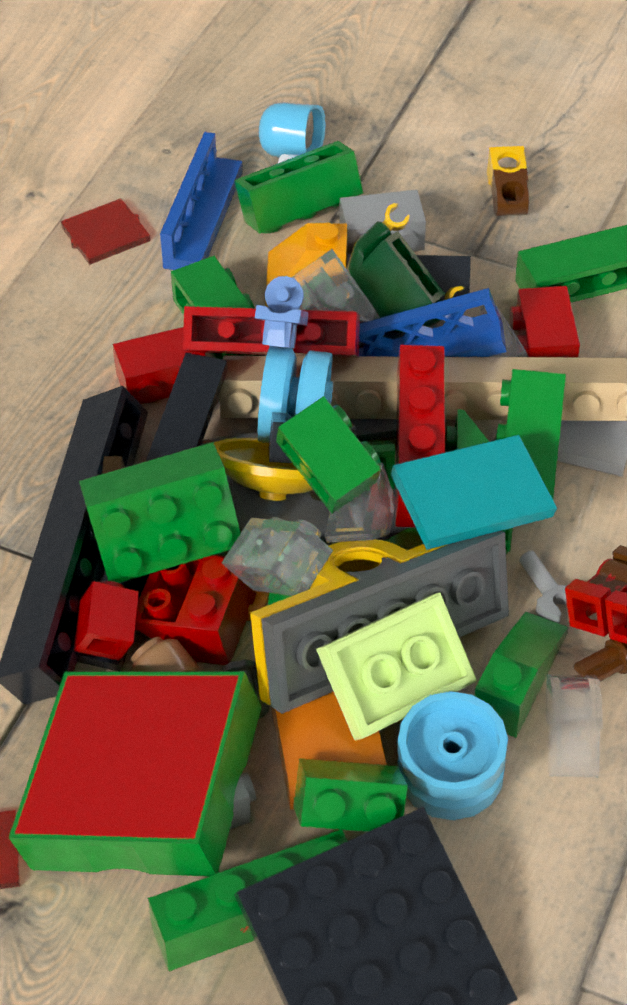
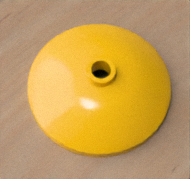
M233 438L214 442L224 465L226 475L242 486L260 491L259 496L263 499L282 501L286 499L287 494L305 493L313 490L293 463L269 462V443L259 442L258 438Z

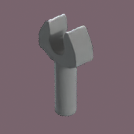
M528 551L520 557L519 561L542 593V596L537 599L536 613L540 617L560 624L561 612L556 604L567 606L565 587L567 585H558L536 553Z

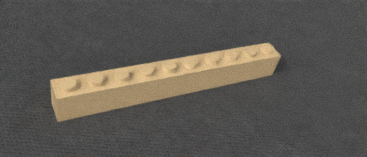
M224 356L223 360H227L228 371L219 394L220 417L258 418L266 356ZM296 356V377H300L305 356ZM332 357L331 381L333 382L331 406L339 405L349 419H396L399 357ZM444 357L445 420H456L458 409L465 410L472 420H507L509 406H500L502 379L511 380L512 369L566 374L561 420L627 421V358Z

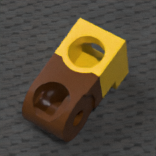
M524 146L489 147L487 178L488 184H491L495 216L527 215L529 192ZM510 157L517 160L516 167H501L498 161L502 158Z

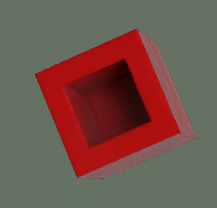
M93 581L80 600L74 651L119 661L134 642L139 591L126 589L121 584L113 581Z

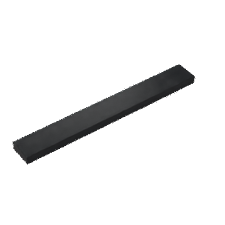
M185 353L146 461L201 446L228 371L227 360ZM106 571L101 582L108 581ZM150 574L123 581L119 584L126 589L139 591V601ZM129 649L119 661L79 653L77 662L121 672Z

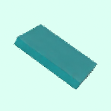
M519 435L393 465L391 477L426 550L552 518L557 509Z

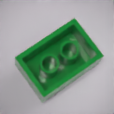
M213 442L79 481L108 581L120 583L244 546L225 468Z

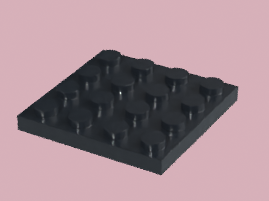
M424 807L237 891L234 895L284 1005H508L518 1000Z

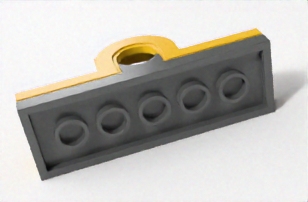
M498 531L426 550L424 544L406 550L391 542L377 539L347 540L319 550L311 559V570H309L310 589L250 612L260 700L268 705L271 704L272 708L283 714L334 692L316 649L432 594L441 593L459 637L508 617L505 532Z

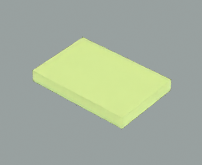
M440 592L427 596L316 649L354 740L363 739L403 719L413 705L429 695L449 691L457 692L477 682Z

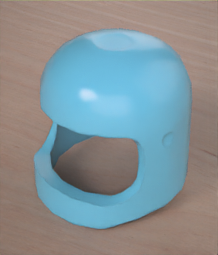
M276 103L267 107L259 123V140L262 148L269 155L279 158L282 154L301 155L322 147L326 126L323 107L294 103ZM312 111L313 137L310 147L306 149L307 121Z

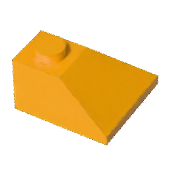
M306 223L268 252L266 288L273 279L280 276L294 278L302 286L323 271L346 301V291L343 285L346 282L347 224Z

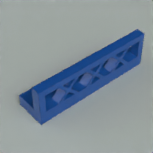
M203 133L160 232L164 269L176 270L209 257L236 190L234 180L242 176V161L217 157L215 133Z
M489 288L360 324L359 342L365 343V345L359 349V357H399L400 345L444 346V357H490L507 352L503 322ZM482 305L485 306L487 314L476 317L463 315L467 309ZM435 318L445 321L443 326L433 329L423 326L425 321ZM395 329L405 332L403 337L393 340L382 337L385 332Z

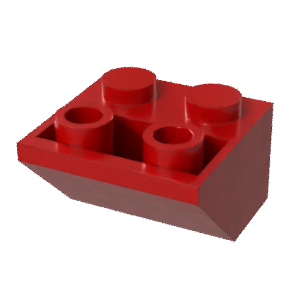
M211 555L150 573L137 603L135 629L151 639L155 637H161L163 640L169 638L177 639L195 662L218 665L229 664L233 659L248 619L249 605H253L257 594L246 559Z

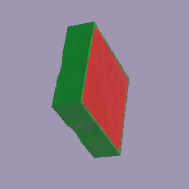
M65 672L9 835L10 841L31 870L70 872L130 869L154 875L211 876L219 873L234 815L233 806L236 786L247 765L262 707L246 673Z

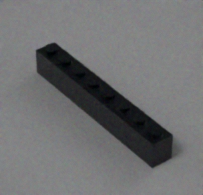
M123 385L82 401L0 660V684L24 705L56 697L64 673L75 671L80 653L74 651L80 600L93 581L100 582L104 569L79 481L101 475L103 473L104 456H120L123 458L125 467L134 465L148 416L147 410Z

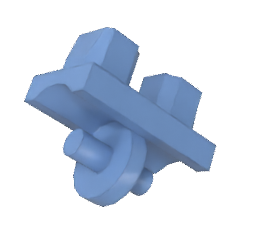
M280 276L273 279L267 285L265 291V301L268 307L256 305L255 319L265 321L263 345L295 348L297 325L307 326L308 312L298 310L303 303L304 292L300 283L294 278Z

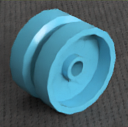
M278 346L269 347L264 366L257 430L259 442L269 443L272 412L288 413L294 417L323 396L330 404L332 403V353L310 350L303 359L300 377H296L297 357L293 349Z
M449 691L429 695L413 705L400 726L397 766L408 785L406 797L414 807L418 809L424 807L427 814L431 817L458 820L473 817L491 806L502 789L508 737L503 720L490 704L472 694Z

